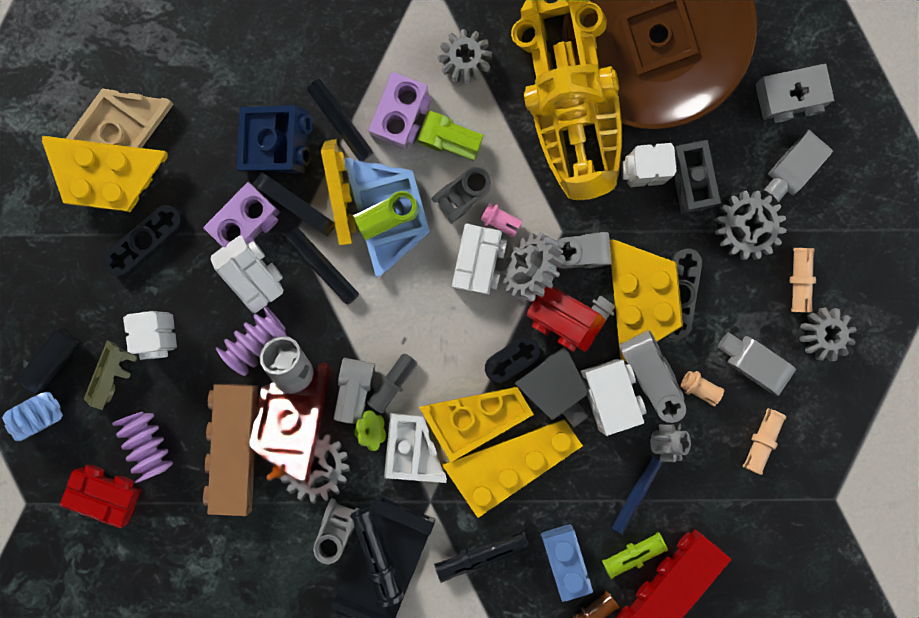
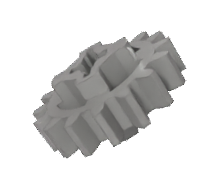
M743 191L739 196L740 201L736 196L730 197L728 201L731 206L722 205L719 208L724 216L715 218V222L722 224V228L715 231V235H723L725 238L721 241L720 246L729 244L731 246L729 250L730 255H735L740 251L741 260L748 259L750 253L754 260L761 258V251L765 255L772 254L773 250L770 245H781L782 242L777 238V235L786 233V229L779 227V223L785 221L786 216L777 215V211L782 206L778 204L772 207L770 205L772 196L770 195L763 200L760 199V191L753 192L751 198L747 191ZM747 205L743 215H733L740 206ZM762 211H764V212L766 213V215L768 216L769 221L766 219V217L764 216V214L762 213ZM750 219L751 224L756 226V229L750 231V227L745 225V222ZM731 230H734V232H735L736 235L738 236V238H739L738 241H737L736 238L733 236ZM760 235H767V238L763 243H761L758 246H754V243H757V238Z
M541 232L538 236L531 233L528 241L522 238L520 241L521 246L519 248L513 247V253L505 260L509 263L508 267L502 270V273L507 275L502 281V284L507 286L505 291L523 302L526 299L533 302L536 294L543 297L544 288L546 286L549 288L553 287L552 281L554 277H559L560 275L556 269L563 264V261L558 258L563 253V250L558 247L559 243Z
M317 432L313 433L311 440H307L306 436L301 434L300 444H296L292 440L289 442L293 449L291 453L287 451L282 452V456L287 460V463L279 464V469L287 471V474L283 475L280 479L283 483L291 482L287 491L292 494L298 490L297 498L300 501L306 495H309L311 503H316L317 496L319 495L325 501H328V492L332 491L338 495L340 493L336 486L338 482L342 484L347 482V479L341 475L342 472L350 471L349 465L342 464V461L348 458L347 453H338L341 443L338 441L331 445V437L328 434L323 440H319ZM315 447L313 452L305 455L301 454L304 450ZM329 452L335 458L336 469L327 465L326 460ZM316 461H319V465L324 471L315 470L313 474H310V470L305 464L314 465ZM294 466L301 469L303 474L300 484L295 479ZM323 480L328 481L326 485L314 488L316 483Z

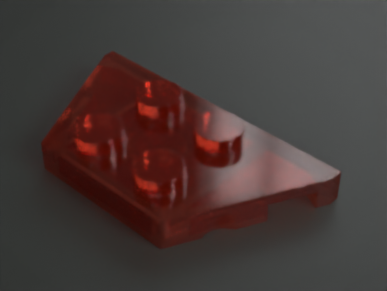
M328 363L318 365V369L314 370L312 381L300 392L293 394L285 393L279 390L274 382L263 386L249 442V448L253 452L304 484L309 483L331 370Z

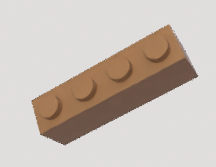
M215 384L214 389L209 391L208 408L212 410V422H208L206 439L211 441L210 454H207L205 458V473H209V486H205L203 493V504L208 506L207 514L247 516L252 512L258 385Z

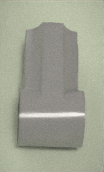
M343 358L338 379L340 390L334 420L356 424L358 419L363 417L367 392H370L373 382L375 363Z

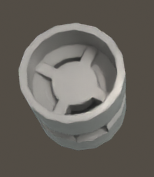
M283 336L274 338L266 343L261 350L260 364L279 390L285 393H297L305 389L312 381L314 374L313 366L300 346L292 338Z

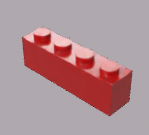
M696 529L692 533L687 532L677 544L679 549L671 558L666 557L659 564L656 570L658 574L651 582L646 581L636 593L638 598L630 607L625 606L616 618H683L732 559Z

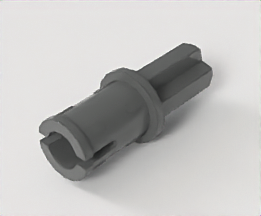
M402 354L387 376L383 375L381 377L383 381L366 403L383 414L397 392L403 391L401 387L417 366L416 360L408 354Z

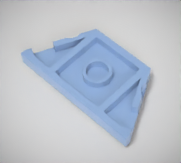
M345 158L346 170L358 213L390 198L391 195L399 191L410 193L419 204V213L414 220L402 223L366 241L375 275L380 277L430 233L413 170L393 168L383 164H372L352 158ZM409 199L399 200L395 207L396 213L401 216L407 215L412 208L411 201Z

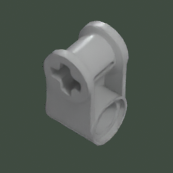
M608 232L564 237L557 241L560 249L565 246L566 251H572V255L567 258V261H565L563 255L558 257L563 261V264L557 268H595L612 265Z
M330 499L313 548L314 556L318 561L323 564H332L340 558L349 536L352 535L355 528L350 515L354 511L359 510V508L353 510L337 504L336 499ZM327 539L333 540L338 547L337 553L334 555L325 554L321 548L322 541Z

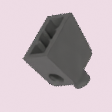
M565 347L558 349L514 382L552 420L563 413L572 427H575L588 417L578 401L589 393Z

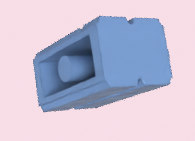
M565 525L541 533L562 602L593 593L572 525Z

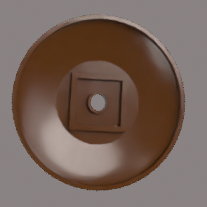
M590 0L601 8L607 19L605 31L596 37V53L599 69L612 66V69L616 70L619 83L618 96L621 120L624 125L642 129H668L696 121L720 106L733 93L751 63L757 38V16L754 0ZM567 13L564 15L562 42L572 41L576 65H580L571 13ZM588 14L583 20V26H594L598 21V14ZM659 26L667 28L668 37L664 42L654 43L651 40V32L654 28Z

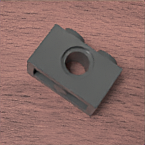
M708 140L675 146L676 173L674 180L681 214L709 209L719 205L721 201Z

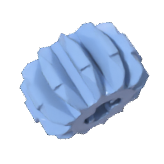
M44 392L4 413L2 419L6 430L12 435L14 440L22 441L58 422L63 414L58 401L53 398L52 394Z

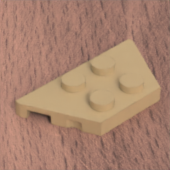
M102 88L66 139L142 148L174 104L166 98L157 99L145 97L141 94H126Z

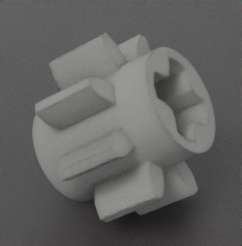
M680 423L659 424V430H655L651 435V449L653 453L661 454V462L682 461V455H687L690 451V435L687 431H680Z

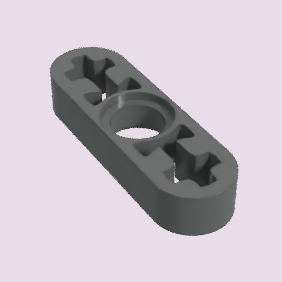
M693 249L680 250L674 254L671 260L677 262L679 277L683 275L684 267L679 265L678 261L689 255V261L694 262V267L688 268L686 278H693L692 283L687 280H679V285H683L689 290L690 297L687 302L681 304V309L687 308V314L682 312L683 330H678L676 335L671 333L666 336L672 340L685 338L692 328L702 268L701 256Z

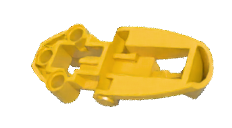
M526 0L521 9V20H518L513 25L511 36L521 49L532 53L536 80L534 85L526 86L524 99L527 110L534 117L535 127L547 162L569 199L587 200L607 194L615 189L618 181L622 153V120L616 70H613L612 66L599 69L596 53V37L600 36L606 29V16L601 8L590 0H557L555 3H547V0ZM571 13L580 65H576L572 41H563L553 45L557 69H553L551 54L547 50L546 40L548 38L544 19ZM588 14H598V21L594 26H583V20ZM528 29H535L534 39L528 43H523V33ZM595 124L605 171L595 172L593 161L586 159L583 145L586 137L583 126ZM565 130L568 131L570 144L575 146L578 160L577 163L573 164L574 177H571L563 136V131Z

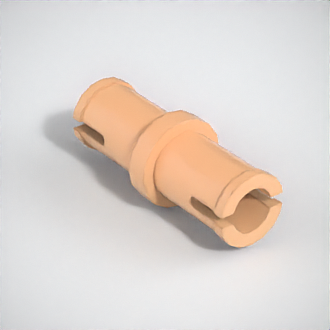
M793 248V277H790V283H793L791 311L813 312L812 291L813 283H816V277H813L815 248Z
M767 408L758 433L752 436L751 440L754 442L742 466L743 468L759 475L763 474L772 449L776 450L778 444L775 441L787 416Z

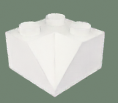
M613 359L579 371L589 393L587 397L600 432L608 436L644 424L642 415L646 414V408L641 396H635L631 384L636 383V379L630 364L626 365L623 360Z

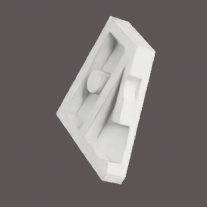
M390 413L384 477L389 479L446 483L447 478L438 459L434 443L430 438L424 417Z

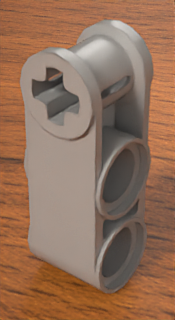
M647 330L621 343L620 349L626 362L631 365L643 392L649 397L658 416L663 421L669 423L680 421L686 414L683 391L677 383L668 361L662 356L661 350L651 331ZM667 401H671V403H673V404H675V405L670 406V404H669V403H666V402H667Z

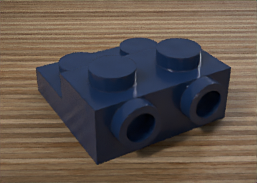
M296 105L240 107L237 170L242 172H273L277 174L305 173V166L309 165L311 161V152L306 146L307 134L311 133L313 127L312 118L308 115V110Z

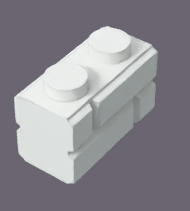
M672 143L656 144L654 147L652 145L636 146L625 157V160L621 161L622 179L627 180V184L630 187H641L647 183L649 186L663 185L676 173L675 150Z
M471 224L464 225L452 288L489 295L490 289L497 290L500 271L495 270L497 258L503 259L507 240L501 239L503 231Z
M238 236L229 242L226 247H222L211 255L210 259L216 272L250 311L256 313L265 307L268 302H272L283 294L284 290L279 282L283 277L273 263L267 266L263 262L262 258L265 255L255 241L248 244L243 236Z
M149 311L127 314L123 317L125 332L129 333V336L126 337L127 350L131 354H139L140 360L168 357V351L177 348L176 335L172 332L175 329L173 314Z

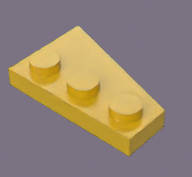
M337 139L324 142L321 154L339 245L351 244L353 234L358 233L353 216L355 214H349L348 202H352L349 183H344L343 171H346L343 151L339 152Z

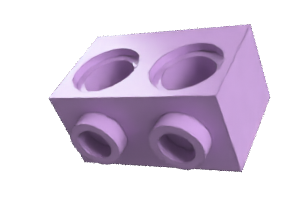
M391 72L368 130L371 137L406 150L408 143L414 144L420 130V126L416 125L420 113L426 114L432 99L431 96H428V85ZM405 91H411L417 97L413 103L406 105L399 101L400 95ZM394 120L402 121L405 124L404 130L399 134L390 133L387 130L390 122Z
M247 182L203 228L222 247H226L230 242L227 239L228 229L233 225H238L241 231L240 236H243L249 244L255 241L254 239L262 231L266 233L278 222L276 216L280 211L252 184ZM254 203H261L263 206L261 216L251 219L249 216L250 206Z

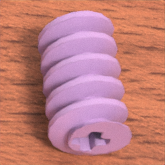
M266 306L263 309L267 317L262 318L257 314L253 316L257 324L255 327L247 322L244 323L247 334L244 335L238 331L234 332L237 339L236 343L228 339L224 340L227 351L216 347L223 361L232 370L243 376L249 373L246 364L251 367L258 365L256 356L260 357L261 350L266 343L277 337H287L283 324Z
M139 412L112 423L113 426L124 427L116 434L118 438H128L121 445L122 450L133 449V452L126 457L127 462H138L131 469V473H142V476L135 483L165 472L173 464L171 460H161L168 453V449H157V446L164 439L163 437H152V434L159 429L158 425L147 424L154 417L153 413Z

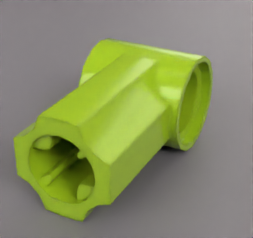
M427 111L416 142L436 151L445 150L474 162L484 135L454 124L452 119L442 114Z
M399 191L391 195L390 198L353 216L361 234L367 241L402 223L414 220L419 213V204L410 193ZM401 199H409L412 204L411 211L404 216L398 215L395 210L397 202Z

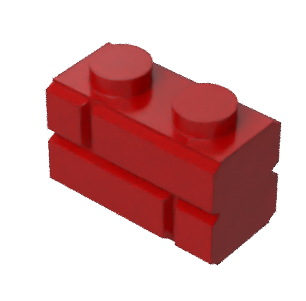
M547 286L544 288V296L540 297L537 295V299L534 300L527 311V316L534 321L531 327L546 336L550 332L560 337L557 342L572 352L576 348L586 352L606 320L600 313L555 287L549 288Z
M85 465V468L81 467L73 470L60 507L120 529L128 525L141 493L140 488L133 486L134 481L118 475L115 476V479L103 475L104 470L94 465Z

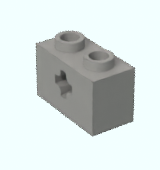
M826 63L764 76L755 84L763 120L774 118L775 123L791 120L794 118L793 114L805 112V116L825 112L824 107L834 101ZM790 92L799 94L800 98L798 99L796 96L791 97Z

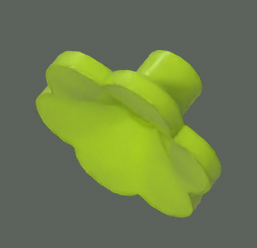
M372 410L364 412L362 418L358 419L354 433L361 446H367L370 451H376L380 443L385 441L386 432L383 428V417L376 415Z

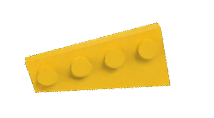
M562 419L521 436L505 440L494 446L470 453L451 463L450 461L443 463L442 466L477 518H479L583 445L566 420Z

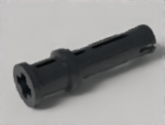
M362 508L351 513L350 517L369 567L367 579L369 582H372L376 592V605L381 608L389 607L404 598V594L397 587L394 578V566L387 562L370 513L371 510L370 508Z

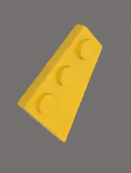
M518 387L419 406L450 463L534 415Z

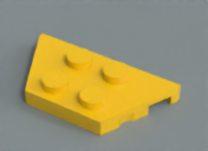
M42 136V143L62 201L69 205L131 212L139 200L140 193L147 189L153 180L151 178L161 162H165L168 157L167 152L160 150Z
M612 239L610 240L611 268L620 360L626 361L620 349L621 343L647 330L651 331L656 342L683 326L677 262Z

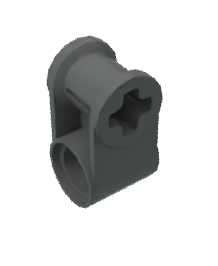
M472 167L456 180L439 190L431 200L434 203L438 202L449 216V223L452 224L489 193L491 188L490 176L483 168ZM474 175H480L486 180L485 187L480 191H473L468 187V181ZM448 197L454 202L457 208H454L452 206V204L447 199Z

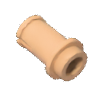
M691 371L687 372L680 385L684 389L685 394L689 395L692 393L708 402L711 406H716L724 393L723 388L702 378L701 373L698 371L694 373Z

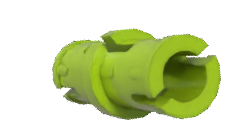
M657 532L655 535L635 545L632 543L626 545L627 549L606 560H602V563L610 578L613 579L615 576L635 566L637 568L644 566L643 562L663 552H667L668 548L660 533Z

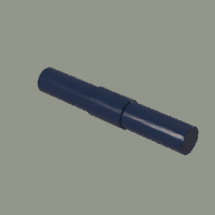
M653 456L651 457L638 482L628 496L612 529L621 534L624 533L663 462Z

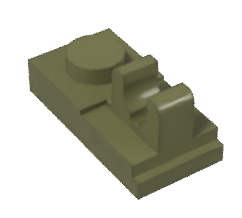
M106 341L84 400L90 407L103 410L105 402H110L115 391V384H113L114 375L126 379L131 375L127 370L121 369L119 363L124 360L136 362L137 357L134 354L120 349L114 342Z

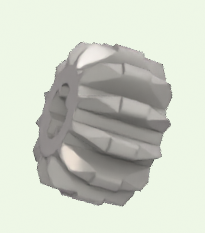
M462 29L461 38L459 39L455 34L451 33L449 34L451 44L442 42L440 45L441 50L445 53L439 55L438 60L439 63L446 64L442 68V72L444 75L453 72L452 82L454 83L459 80L460 76H464V84L469 85L471 75L477 81H480L482 75L479 70L484 72L490 70V65L486 61L492 59V52L485 50L488 47L486 39L477 43L479 38L477 31L472 33L471 38H468L466 29ZM462 52H468L469 62H463Z
M819 308L818 315L815 313L807 315L811 324L802 323L800 326L802 330L807 331V335L801 336L799 340L801 342H809L805 351L808 354L815 352L816 360L822 361L827 357L829 361H837L838 354L841 356L849 354L845 345H855L856 343L854 339L849 338V333H855L857 329L846 326L850 322L851 317L849 315L840 317V309L834 308L829 312L827 308ZM825 329H831V332L829 333V337L831 340L824 339V337L827 335Z

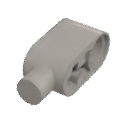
M808 129L768 173L773 180L763 190L766 197L772 196V202L778 203L787 192L794 195L827 160L833 150Z
M728 332L718 345L720 350L731 356L727 362L730 366L776 396L780 395L796 371V368L748 336H745L741 341Z

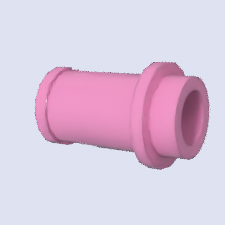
M488 203L480 218L481 221L485 222L484 226L487 227L489 224L503 231L511 238L515 236L517 231L506 223L519 229L522 223L521 219H517L499 209L497 203L495 205Z

